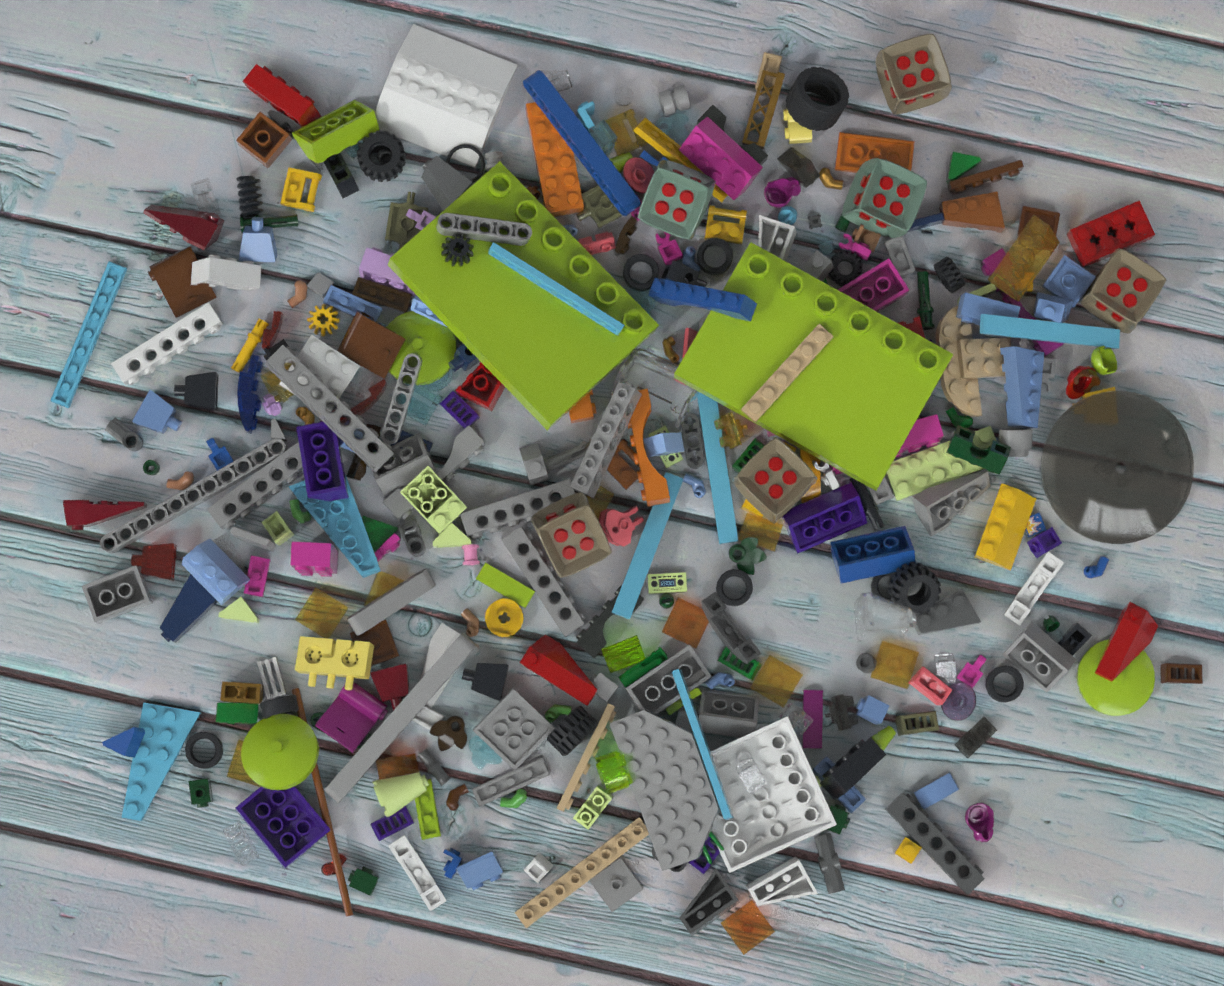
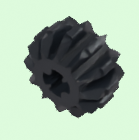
M456 234L452 235V239L447 237L445 239L446 243H443L441 246L444 249L441 255L447 256L445 262L452 261V267L455 266L456 262H458L460 267L463 266V262L468 264L470 262L469 257L474 255L471 251L474 245L469 244L470 238L464 240L463 234L459 238H457ZM459 248L458 250L461 249V252L457 253V250L454 251V249Z

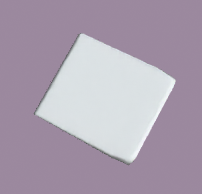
M539 853L524 871L534 881L539 883L553 867V864Z

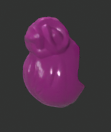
M793 177L768 182L764 189V197L767 203L776 208L786 206L793 196L800 194V182Z
M976 803L969 806L965 813L966 824L973 830L974 839L980 842H988L994 832L993 810L984 803Z

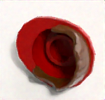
M1077 366L1071 370L1067 377L1066 395L1072 400L1078 399L1084 394L1090 393L1094 386H1099L1101 379L1095 369L1090 366Z

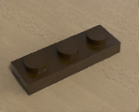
M360 277L357 278L352 295L403 313L408 311L412 299V294Z
M366 424V427L375 430L379 435L378 438H380L381 427ZM368 444V450L373 453L374 445ZM356 453L346 477L361 481V478L366 473L367 464Z

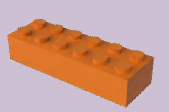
M536 102L527 103L525 110L544 207L554 217L580 213L584 210L574 152Z

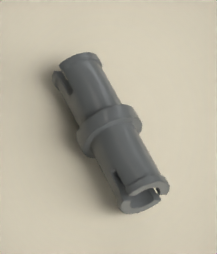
M427 748L417 756L428 768V773H432L441 786L451 779L440 766L441 763L434 759Z

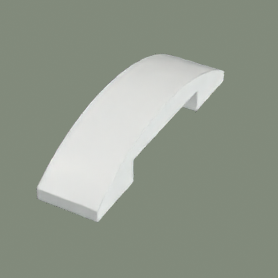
M1047 552L1004 615L1020 626L1064 562L1050 552Z
M405 835L388 845L430 911L447 901Z

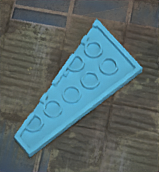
M347 477L346 483L349 498L335 501L308 498L305 480L288 486L362 578L381 572Z
M143 702L139 728H143L145 734L137 754L132 760L121 818L143 820L201 712Z

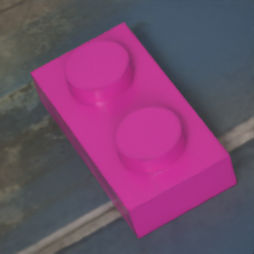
M251 556L247 573L250 581L245 584L244 594L258 597L264 596L271 559Z

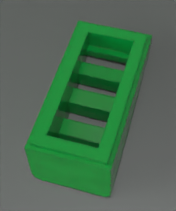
M754 438L733 464L732 468L739 473L743 468L739 465L741 462L745 465L748 463L744 459L745 456L749 459L753 457L748 453L750 450L754 454L758 452L753 448L754 445L760 449L765 446L757 438Z
M725 646L717 661L753 681L762 664L753 659L748 664H745L741 670L739 668L743 661L740 659L735 666L732 665L737 658L734 654L729 662L726 661L731 651ZM751 664H754L753 667L751 668L749 674L746 673V672L748 671L750 665H751Z

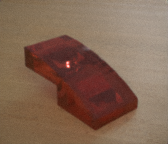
M274 311L272 330L264 329L263 350L272 347L280 332L284 316L280 311Z

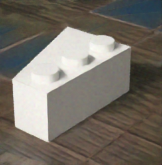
M796 856L745 885L757 906L818 894Z

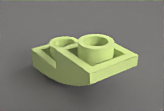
M598 785L573 819L589 830L613 796Z

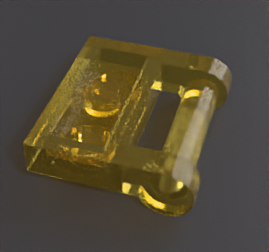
M633 109L602 121L617 156L648 144V142L634 132L638 123ZM625 119H628L637 139L635 142H632L623 123Z

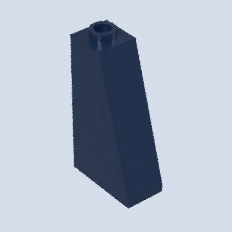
M192 574L188 577L160 626V629L163 631L161 635L168 642L172 640L176 643L218 602Z

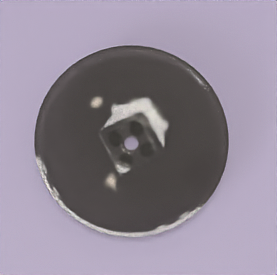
M1107 391L1093 394L1078 401L1068 408L1054 423L1042 450L1041 480L1045 495L1052 509L1073 531L1101 543H1133L1158 533L1181 511L1193 482V452L1184 428L1177 418L1162 404L1135 392ZM1119 462H1123L1126 466L1123 473L1116 471V465Z

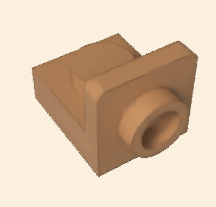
M861 224L859 229L855 228L852 239L858 244L862 242L870 247L869 250L873 254L881 235L865 229L864 225Z

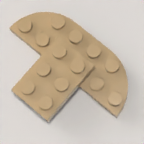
M955 306L946 312L942 320L939 321L936 330V345L954 354L940 378L941 386L949 403L952 402L959 412L968 416L979 417L982 416L978 378L1005 377V372H1002L1004 357L1001 355L1000 348L1011 347L1010 338L973 339L971 324L961 322V319L956 318L958 306Z

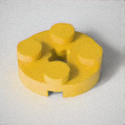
M506 598L494 601L488 606L485 613V622L488 629L499 637L515 635L521 629L524 620L519 605L515 601ZM507 613V617H510V620L501 623L499 615Z

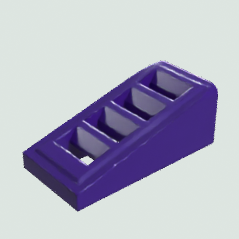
M454 391L440 403L464 429L468 426L471 427L480 418ZM455 398L456 401L448 407L446 404ZM460 403L461 406L453 412L452 409ZM465 408L466 411L458 417L457 415ZM470 413L472 416L464 423L462 420Z
M404 806L392 816H384L370 825L378 841H381L414 824V821L407 807ZM401 812L403 813L407 821V823L405 824L403 823L399 815ZM392 817H396L400 825L399 827H396ZM386 820L389 821L393 830L389 831L385 823ZM380 823L382 824L386 832L383 835L378 827V824Z
M708 836V839L705 841V846L707 844L709 847L716 851L714 854L708 851L713 863V861L716 859L720 851L715 845L709 842L711 837ZM700 855L699 859L706 863L705 866L699 864L695 859L688 862L703 874L711 865L702 855Z

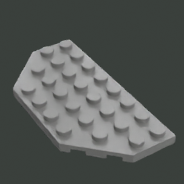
M648 710L637 712L610 723L662 871L700 858L703 851L702 848L708 839L720 807L694 733L664 718H660Z

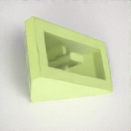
M277 511L262 521V524L278 546L295 535Z
M452 522L433 541L434 548L462 547L463 545L472 544V541Z
M243 597L238 598L219 612L218 616L223 619L259 623V618Z

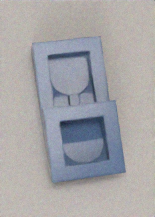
M949 772L915 791L914 794L921 807L926 809L958 791L959 788Z

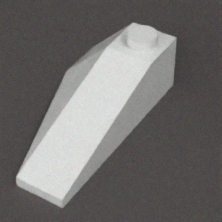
M441 623L431 638L420 680L461 634ZM455 672L427 702L426 705L432 709Z

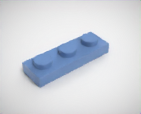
M330 285L323 300L324 304L333 306V308L353 317L357 310L365 312L372 316L375 322H378L383 308Z
M826 756L812 771L822 781L824 779L822 775L835 764ZM855 786L838 798L850 813L854 812L866 800Z

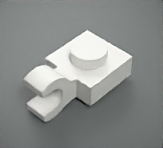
M815 460L812 461L813 466L822 472L821 480L825 486L828 485L832 490L840 487L829 464L823 462L821 465H818Z

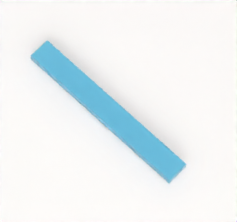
M493 242L488 252L489 255L610 332L619 335L624 327L622 323Z
M108 262L54 390L51 402L68 409L70 408L126 274V267Z
M981 314L980 334L1119 349L1120 329Z
M697 393L719 544L738 542L718 403L702 393Z
M665 472L664 478L667 481L670 502L652 506L611 612L629 620L683 482V478Z
M680 669L674 670L672 674L723 818L725 820L732 819L734 817L683 673Z

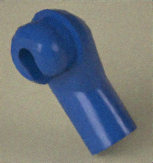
M1100 556L1097 565L1086 566L1083 571L1085 577L1092 579L1102 576L1109 559Z

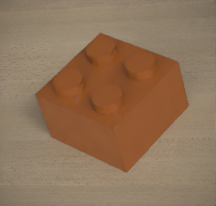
M259 112L236 141L242 149L266 168H269L292 139L290 134L262 112Z

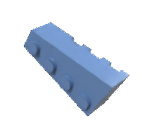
M1016 346L1000 348L1001 355L1004 357L1002 372H1005L1006 377L1004 391H1006L1008 397L1006 401L1008 426L1019 429L1038 428L1044 352Z

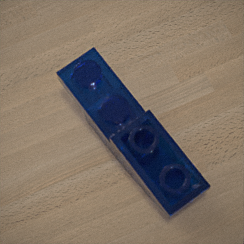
M257 355L251 356L248 373L240 371L238 379V409L241 422L248 434H252V430H256L258 419H255L257 411L260 412L262 400H260L259 395L253 394L254 391L257 392L259 380H257V376L263 369L262 359Z

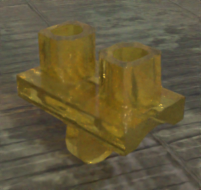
M733 412L726 413L714 421L715 428L717 430L724 429L726 436L719 438L722 448L730 447V449L742 445L740 438L744 437L743 430L747 429V425H741L739 419L735 420Z

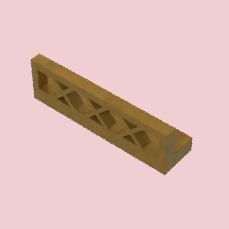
M762 71L742 143L747 145L755 143L761 149H764L785 77L784 73ZM765 75L776 78L775 84L768 89L763 82ZM767 93L770 101L762 107L758 98L762 94ZM761 111L765 117L764 121L756 125L753 116ZM754 129L759 134L758 143L747 140L748 133Z

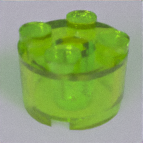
M617 750L594 758L597 762L596 768L600 780L606 786L604 790L607 795L628 788L633 783L630 773H627L624 768L627 765L625 757L620 752H617Z

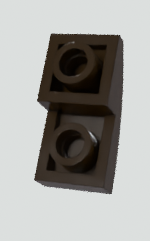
M633 216L626 222L618 237L615 248V255L617 257L620 254L624 255L631 247L629 246L630 239L627 235L631 236L637 230V220Z

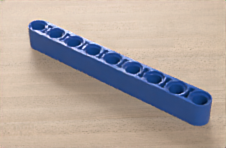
M537 70L523 80V85L620 214L627 216L641 205L638 196L545 74Z

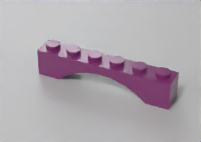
M1003 248L985 258L981 262V270L985 276L990 277L991 283H994L996 287V292H1000L1002 295V302L1019 306L1018 318L1037 320L1027 312L1015 293L1012 281L1013 263ZM1031 340L1034 344L1033 349L1044 352V357L1065 344Z

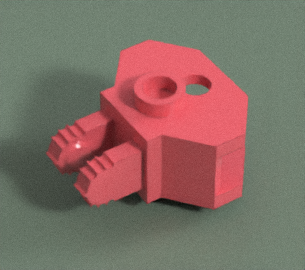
M637 506L625 512H619L614 509H605L600 512L599 523L609 543L624 547L631 542L632 531L635 530V526L644 521L642 516L632 521L629 517L639 511Z

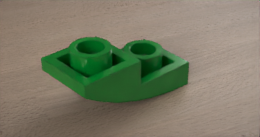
M217 703L216 722L253 725L257 723L258 704Z

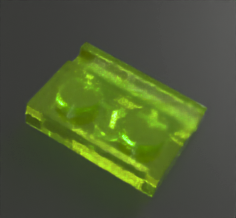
M637 635L601 649L610 673L646 659Z

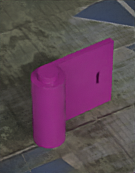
M353 681L352 690H345L344 685L338 697L315 726L353 753L379 719L383 720L389 712L386 710L388 706Z

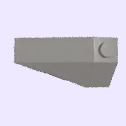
M984 470L932 486L913 496L915 512L930 536L947 528L951 524L950 520L957 514L961 515L964 512L963 508L970 501H976L990 487L988 471Z

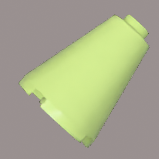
M420 772L379 779L372 782L375 785L374 790L379 803L386 810L384 811L386 817L392 816L427 791L426 786L429 785L425 774L421 776Z

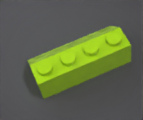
M353 100L292 132L307 158L315 163H321L326 161L328 157L341 153L343 149L356 145L364 137H369V133L372 132L374 134L380 129L374 110Z

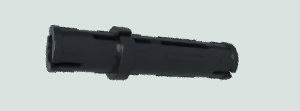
M850 478L849 480L859 494L865 510V516H868L873 530H879L876 521L879 527L883 528L885 524L878 513L879 509L877 506L875 507L866 486L859 481L857 484L854 478Z

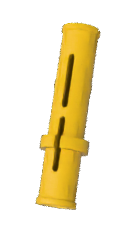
M258 318L251 333H248V338L231 369L242 374L257 344L261 343V337L269 323Z

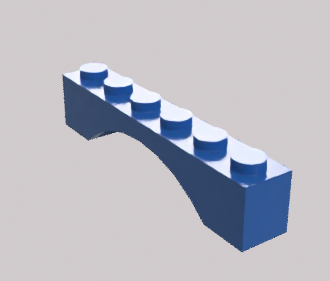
M654 278L648 294L660 304L695 306L750 322L757 306L756 302L743 294L660 278Z

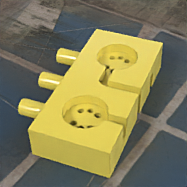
M300 636L295 671L301 674H309V687L316 686L317 675L328 676L326 688H334L335 677H346L345 690H352L354 678L369 679L374 645L363 641H355L354 643L351 640L337 639L335 641L334 639Z

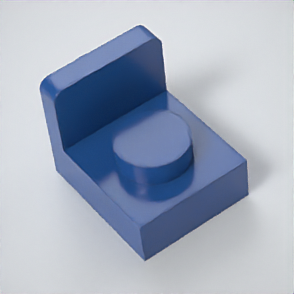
M450 848V850L445 849L443 853L453 859L452 861H447L443 870L446 871L444 876L453 879L457 871L456 868L459 867L463 858L460 857L461 853Z

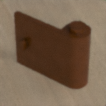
M191 246L149 266L150 271H148L151 280L157 281L176 318L217 298L208 283L191 285L192 262L198 261Z
M357 310L337 351L356 364L385 379L406 338L375 322L374 318L367 313Z

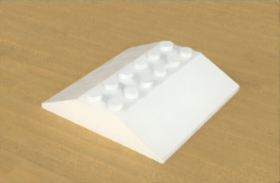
M413 24L395 58L375 111L379 129L382 132L388 131L390 135L393 133L397 138L446 157L454 147L462 144L472 145L482 153L518 65ZM469 148L459 149L451 156V159L476 168L480 159L478 154Z
M788 716L711 751L734 817L725 820L720 809L711 829L712 833L724 847L723 851L719 847L718 849L729 873L837 825Z

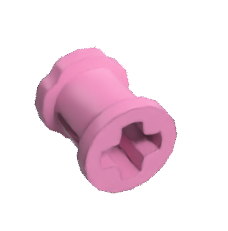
M479 545L462 546L464 550L463 565L480 564L477 556Z

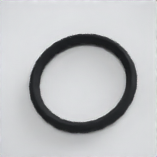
M458 145L449 152V154L447 155L446 163L450 165L451 156L455 151L459 149L469 148L475 151L481 160V169L478 175L475 178L471 179V181L474 183L482 176L484 172V157L482 153L472 145Z

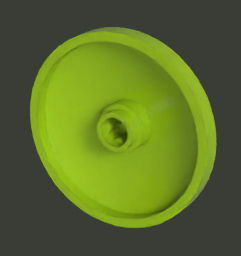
M414 311L397 316L387 325L386 328L406 338L389 371L394 378L398 380L403 360L411 353H417L422 358V367L416 385L433 383L450 370L448 363L454 359L453 356L457 348L455 336L448 327ZM410 357L408 364L411 367H416L418 364L417 358ZM405 375L402 381L411 385L412 378L409 375Z
M1108 639L1093 645L1082 656L1077 668V685L1081 696L1091 708L1105 715L1123 716L1137 711L1148 701L1155 684V672L1150 658L1143 650L1112 682L1095 674V670L1108 644Z
M276 714L270 716V718L260 720L247 733L241 749V760L246 773L256 784L270 790H285L303 782L315 768L319 756V744L312 728L301 718L290 714Z

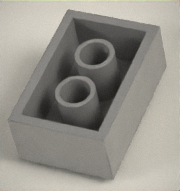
M137 565L82 586L94 622L98 624L153 603L142 571Z

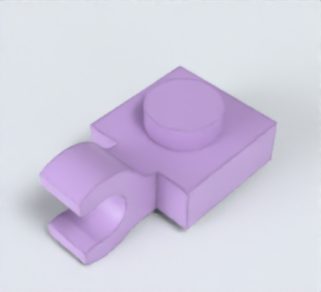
M409 209L406 214L407 217L417 221L415 227L419 230H422L436 218V216L425 210L420 215Z
M271 394L263 396L264 402L262 405L266 413L272 416L280 414L282 407L279 402L275 401L274 396Z

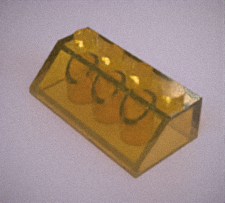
M1033 215L987 280L1019 302L1060 243L1051 227Z

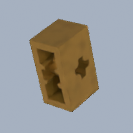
M222 681L220 701L249 704L262 703V684Z

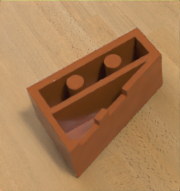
M998 192L943 201L939 205L940 213H943L944 217L942 225L990 230L1002 233L1005 229Z

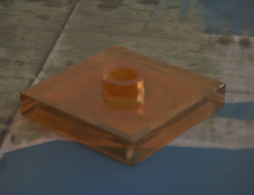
M678 597L662 633L696 649L709 621L702 608Z
M752 900L721 922V925L743 955L775 932Z

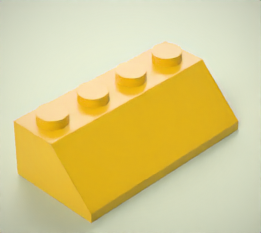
M1001 483L974 558L1011 571L1036 498L1020 489Z

